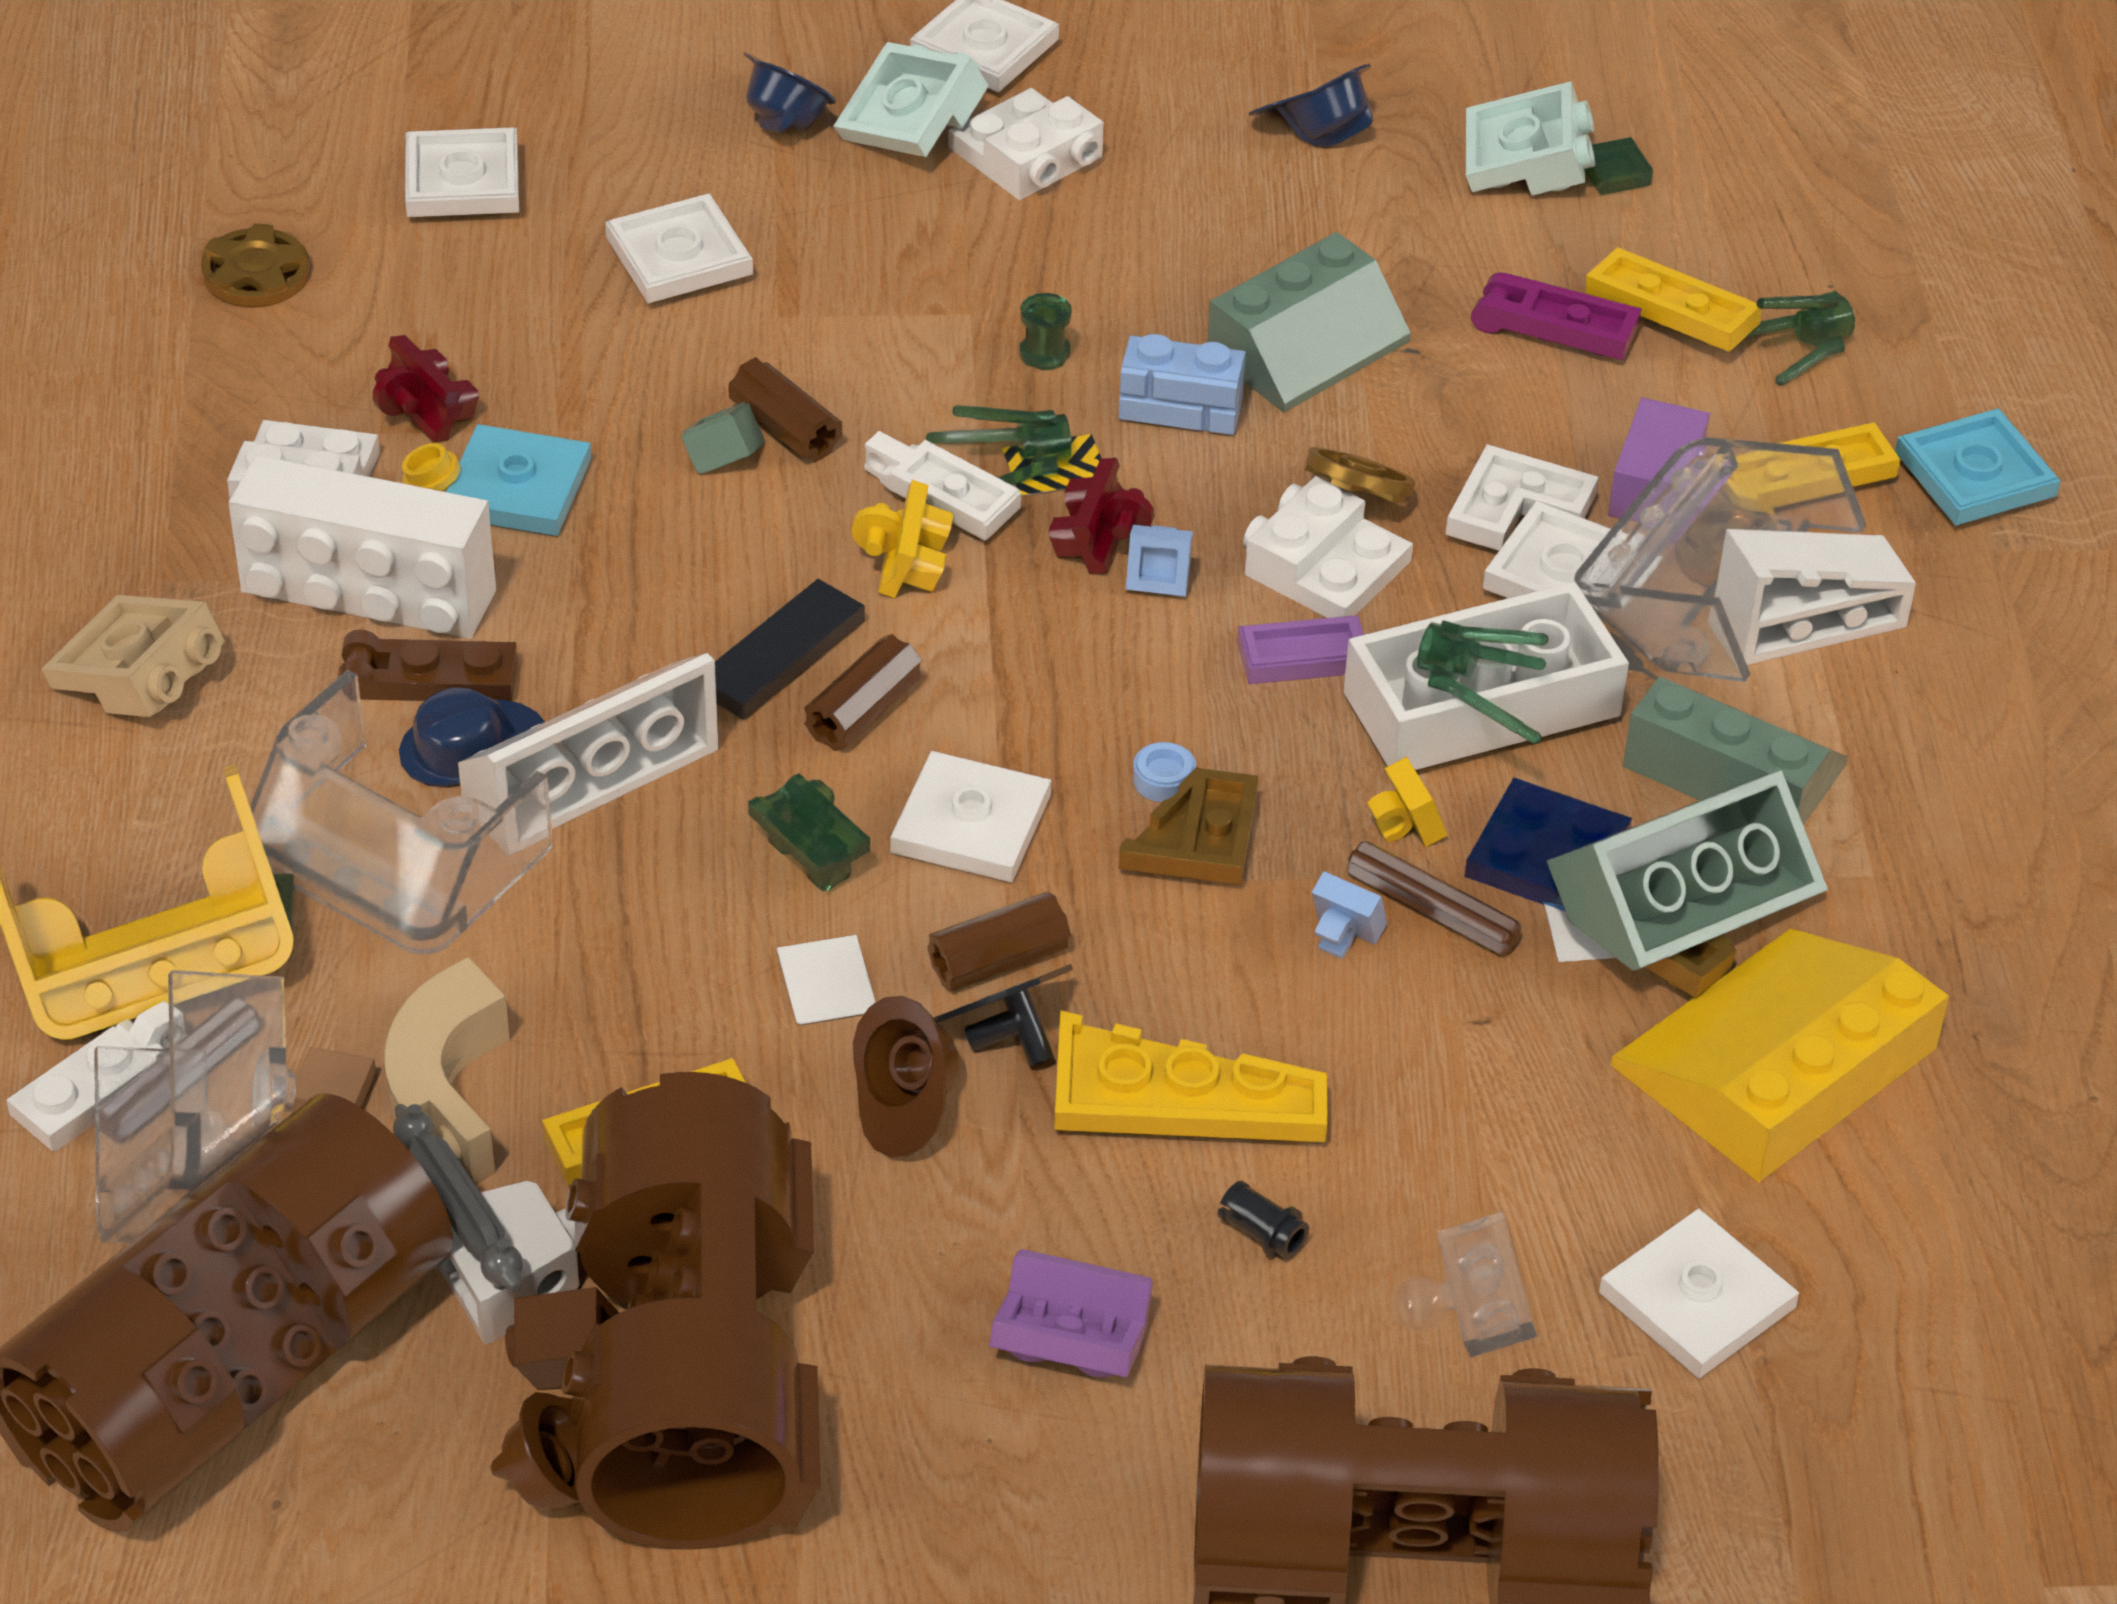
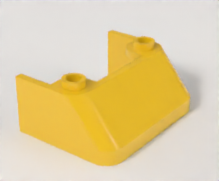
M236 764L224 767L223 771L243 830L217 839L206 850L202 861V873L210 896L83 937L75 914L68 905L58 899L38 897L15 905L0 864V925L33 1019L45 1034L57 1039H74L116 1025L124 1020L137 1018L138 1014L162 1001L173 1006L274 972L286 963L293 949L292 930Z

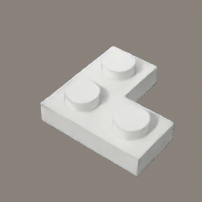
M1487 444L1447 517L1445 535L1500 551L1510 537L1520 516L1526 515L1536 500L1585 518L1597 494L1599 477Z

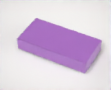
M1355 615L1238 626L1237 643L1248 684L1345 675L1348 639L1362 636L1364 633L1359 616Z

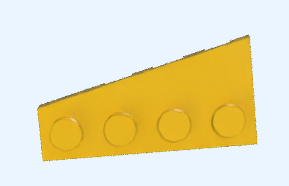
M1060 1010L1054 1130L1326 1142L1327 1073L1244 1053L1236 1060L1215 1056L1207 1051L1206 1044L1181 1039L1178 1047L1143 1039L1142 1029L1115 1023L1113 1030L1109 1031L1083 1025V1015Z

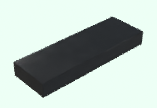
M819 578L816 579L715 661L716 703L741 719H746L864 622L865 605Z

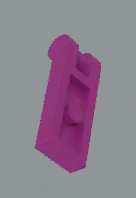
M1498 272L1490 276L1486 283L1483 297L1477 301L1471 313V321L1477 329L1485 333H1495L1503 328L1533 336L1543 341H1552L1586 350L1596 355L1623 360L1639 328L1642 309L1524 277Z

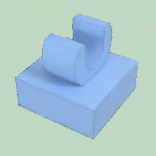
M1133 525L1130 533L1126 590L1186 597L1193 532L1177 530V528L1153 525L1149 527Z
M1323 871L1311 892L1317 917L1320 920L1315 930V935L1322 938L1318 945L1319 949L1343 959L1355 936L1376 945L1387 925L1382 896Z

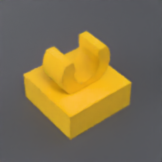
M1406 756L1384 768L1394 791L1378 793L1367 802V805L1374 815L1375 823L1386 842L1401 839L1412 827H1414L1425 847L1448 836L1431 795L1408 757Z

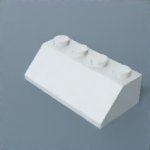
M708 653L673 662L458 762L462 807L503 853L717 751L715 660Z

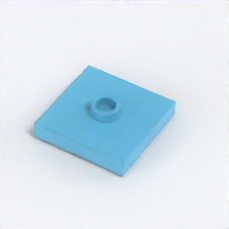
M1999 408L1902 435L1897 439L1896 454L1955 526L2056 497L2058 494L2061 480Z
M477 424L460 460L461 471L459 476L448 486L446 492L488 500L490 525L558 536L592 459L591 443Z

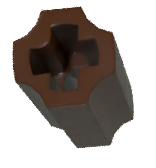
M756 357L740 365L736 376L729 382V398L736 404L745 402V404L749 403L756 420L803 458L809 457L813 462L823 459L831 454L835 443L842 437V421L768 362L763 363Z
M893 634L880 638L804 707L806 712L805 726L816 741L827 744L834 751L846 747L922 677L920 672L921 658L910 643L899 640Z
M1045 892L929 934L930 942L927 948L932 967L936 971L942 986L951 991L1068 948V938L1071 934L1066 914L1059 906L1056 896Z

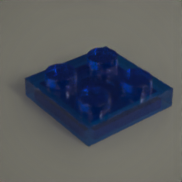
M1513 777L1466 859L1464 877L1566 912L1547 860L1631 828L1632 818Z

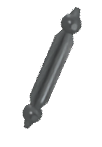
M398 1104L395 1107L396 1119L393 1124V1134L416 1158L432 1181L446 1208L451 1226L467 1251L481 1258L480 1268L483 1276L496 1289L503 1290L509 1288L514 1292L520 1290L522 1287L520 1275L523 1270L521 1253L506 1239L505 1229L448 1143L434 1135L435 1128L432 1118L422 1111L421 1107L417 1104H412L408 1107L404 1104Z

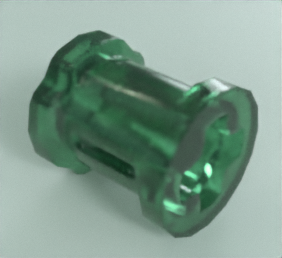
M1037 293L1029 296L1022 302L1020 307L1021 322L1025 325V338L1019 345L1020 359L1027 366L1035 367L1039 370H1054L1062 367L1071 354L1070 343L1065 338L1066 326L1072 318L1071 305L1065 298L1057 294Z

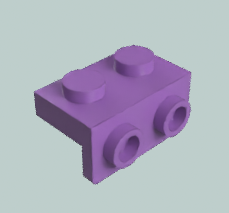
M1021 1249L1013 1259L1009 1292L992 1323L989 1347L1009 1351L1011 1355L1024 1361L1039 1362L1051 1360L1077 1366L1082 1372L1095 1377L1118 1375L1127 1378L1144 1342L1153 1281L1151 1278Z

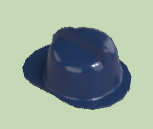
M744 52L743 55L750 59L754 65L746 94V102L752 110L759 114L760 127L764 130L782 133L787 128L795 131H805L811 127L827 104L832 105L836 103L835 98L830 93L813 82Z
M1362 65L1313 91L1260 107L1248 114L1249 116H1255L1278 110L1302 140L1318 146H1332L1342 143L1370 127L1373 122V114L1361 79V75L1368 71L1371 65Z
M453 687L443 689L429 696L419 706L414 717L413 726L403 736L399 748L401 766L412 779L425 785L447 787L460 784L458 762L475 755L479 751L491 748L545 721L536 711L518 702L503 699L495 700L470 688Z

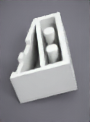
M1726 529L1711 619L1741 666L1905 628L1909 619L1916 582L1883 535Z

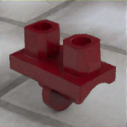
M406 335L391 336L388 345L391 350V362L388 368L380 369L375 375L376 385L373 389L372 397L375 406L388 416H397L405 413L433 442L448 441L453 422L467 421L473 418L479 398V391L468 380L451 381L447 377L449 373L447 359L437 349L420 350Z
M1117 457L1100 459L1093 477L1069 480L1065 490V504L1070 516L1054 517L1048 530L1049 538L1057 557H1083L1089 574L1106 573L1119 540H1125L1130 537L1133 525L1151 527L1155 517L1153 506L1144 497V493L1140 489L1130 488L1129 490H1124L1118 482L1117 472L1120 465Z

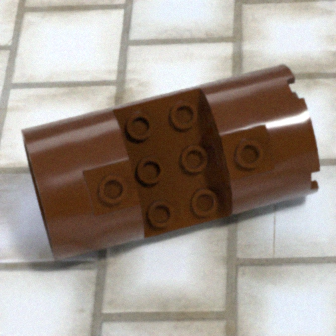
M674 1072L660 1074V1085L642 1089L628 1095L621 1087L598 1103L586 1120L582 1134L581 1179L575 1178L568 1192L565 1210L566 1219L575 1222L574 1251L580 1252L586 1273L602 1291L628 1305L627 1310L614 1315L601 1325L594 1324L581 1351L572 1350L564 1367L562 1391L564 1394L572 1395L571 1426L577 1427L576 1487L579 1501L587 1514L609 1532L639 1544L666 1549H705L725 1546L751 1538L775 1524L796 1527L821 1486L817 1366L798 1363L793 1342L779 1325L756 1311V1299L762 1297L770 1290L791 1294L814 1253L811 1142L792 1138L790 1123H784L776 1112L771 1109V1098L758 1088L734 1078L703 1072Z
M322 1093L310 1097L0 1347L1 1436L20 1464L31 1467L48 1486L57 1481L67 1491L83 1496L85 1500L78 1505V1511L91 1522L111 1531H127L235 1440L245 1428L338 1349L347 1345L448 1259L453 1249V1232L448 1213L435 1186L406 1146L369 1112L355 1103L333 1094Z
M1318 1356L1301 1357L1292 1363H1279L1278 1368L1205 1364L1198 1454L1193 1604H1345L1349 1556L1487 1563V1584L1490 1604H1650L1653 1567L1652 1563L1643 1561L1644 1554H1649L1651 1550L1653 1528H1657L1659 1480L1656 1410L1645 1409L1647 1405H1651L1652 1391L1646 1388L1575 1385V1379L1556 1378V1375L1549 1370L1528 1368L1518 1370L1513 1375L1500 1376L1494 1400L1491 1432H1488L1486 1425L1473 1421L1451 1422L1446 1424L1443 1429L1413 1428L1412 1422L1399 1417H1380L1371 1420L1368 1425L1355 1424V1381L1353 1367L1336 1366V1363L1331 1359Z

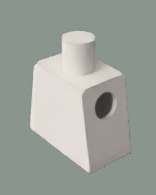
M530 1181L481 1192V1195L505 1229L506 1239L522 1255L523 1270L520 1275L522 1283L520 1290L516 1292L509 1288L499 1290L486 1280L480 1268L481 1258L467 1251L453 1228L452 1252L448 1259L438 1266L484 1345L506 1335L507 1327L514 1324V1298L576 1290L579 1287L577 1252L574 1251L575 1222L566 1219V1208L554 1212L537 1183Z

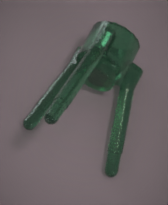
M1837 291L1821 295L1763 297L1756 301L1759 309L1801 310L1794 315L1761 321L1746 337L1795 327L1796 334L1803 343L1819 346L1776 376L1775 383L1778 386H1783L1826 357L1844 352L1845 345L1843 339L1849 338L1855 329L1854 312L1848 300Z
M956 405L952 408V413L956 417L1017 423V428L949 430L929 432L926 435V440L932 444L1017 441L1020 458L1031 459L1033 464L997 477L1012 486L1036 476L1058 474L1057 461L1070 460L1071 433L1068 419L1065 414L1055 415L1054 410L1032 412Z
M1445 620L1441 624L1431 622L1424 632L1417 656V668L1431 673L1428 687L1450 693L1531 743L1537 744L1541 741L1542 736L1538 731L1456 680L1459 676L1471 677L1478 658L1518 667L1543 670L1546 667V661L1543 658L1482 645L1480 642L1543 646L1548 643V636L1544 633L1522 630L1463 626Z

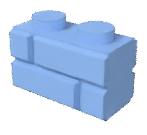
M1150 334L1144 337L1131 335L1121 368L1119 419L1234 435L1243 398L1246 351L1229 349L1218 342H1207L1199 345L1171 341L1169 338L1159 334Z

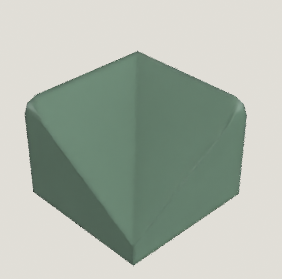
M745 402L698 419L684 430V434L681 435L695 470L698 473H706L750 456L765 442L750 404H745Z

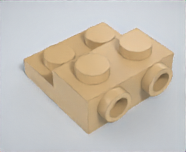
M117 595L41 670L51 689L95 693L105 713L151 717L164 709L168 703L176 701L181 696L184 682L188 678L198 674L206 665H210L218 659L221 645L225 640L206 602Z

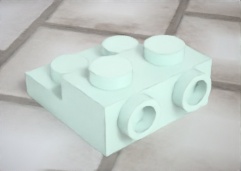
M887 42L833 127L842 140L927 157L946 125L963 128L989 85L980 73L981 69L978 63L964 53L954 52L949 54L929 50L918 44L906 46Z
M1571 81L1466 108V177L1472 192L1491 187L1500 188L1524 179L1527 182L1531 196L1549 191H1561L1570 186L1585 183V169L1595 166L1594 151L1588 136L1589 133L1594 132V122L1587 100L1578 102Z

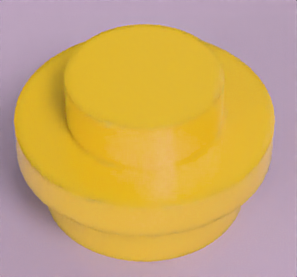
M438 443L425 444L414 449L403 460L402 470L404 474L402 482L403 484L446 492L448 486L459 476L461 465L456 455L447 451L443 445Z

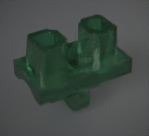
M798 773L789 778L783 787L775 793L765 797L757 796L748 801V815L768 833V842L781 854H791L807 869V878L821 891H827L851 876V862L870 852V837L834 805L835 795L828 785L821 780L807 781Z

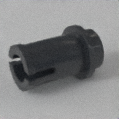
M1242 1180L1234 1183L1221 1199L1220 1204L1227 1206L1231 1210L1225 1207L1219 1208L1217 1212L1218 1218L1226 1223L1233 1224L1263 1244V1252L1272 1258L1282 1256L1285 1259L1293 1257L1307 1239L1309 1225L1302 1220L1301 1211L1293 1206L1283 1209L1253 1190L1249 1184Z

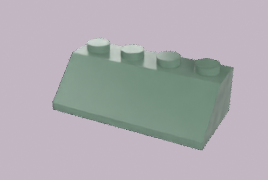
M1782 770L1734 786L1547 860L1570 922L1632 971L1828 890Z

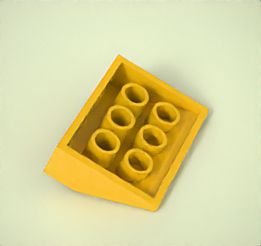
M1790 928L1720 978L1698 997L1688 1001L1613 1055L1611 1066L1759 1183L1937 1049L1949 995L1899 958Z

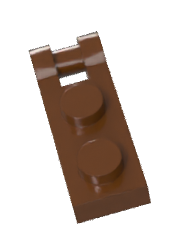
M361 629L353 630L344 637L342 658L345 662L339 667L336 687L343 696L360 700L425 701L429 696L440 690L462 687L473 689L495 700H513L518 663L516 642L379 639L374 633Z

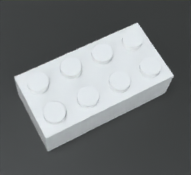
M256 454L228 502L240 587L243 593L472 639L496 592L488 500Z
M1571 582L1348 639L1344 694L1387 766L1407 756L1414 769L1417 770L1621 716L1629 662L1577 583Z

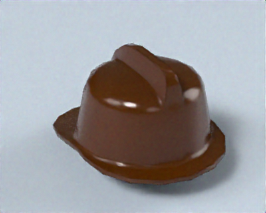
M905 996L884 997L867 1009L858 1022L853 1039V1059L857 1077L859 1116L864 1135L875 1150L889 1157H908L924 1148L938 1131L945 1113L946 1095L954 1085L959 1070L958 1051L953 1038L940 1024L935 1023L933 1016L921 1003Z
M540 1392L533 1393L523 1401L519 1420L508 1429L501 1446L502 1453L492 1461L490 1468L493 1476L511 1481L516 1491L528 1504L541 1510H558L580 1503L576 1487L577 1427L571 1426V1398Z

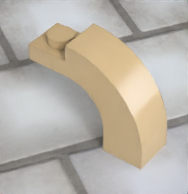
M467 957L426 981L399 1009L387 1035L384 1049V1065L393 1124L396 1119L395 1107L398 1104H404L407 1107L412 1104L419 1105L421 1110L432 1118L435 1128L434 1135L448 1143L474 1184H477L495 1174L491 1129L455 1091L451 1083L457 1074L469 1063L510 1041L506 996Z

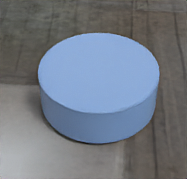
M1158 742L1147 745L1134 758L1133 785L1143 797L1155 802H1163L1178 792L1179 784L1196 768V760L1189 750L1178 744Z

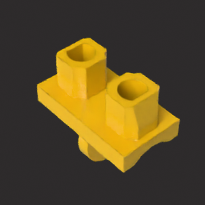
M913 479L908 486L903 509L894 512L885 503H877L874 506L866 507L859 510L854 516L851 529L853 540L865 549L868 555L875 557L885 553L878 593L894 599L903 582L933 592L942 575L946 560V554L939 551L942 550L948 538L954 513L926 504L929 485Z

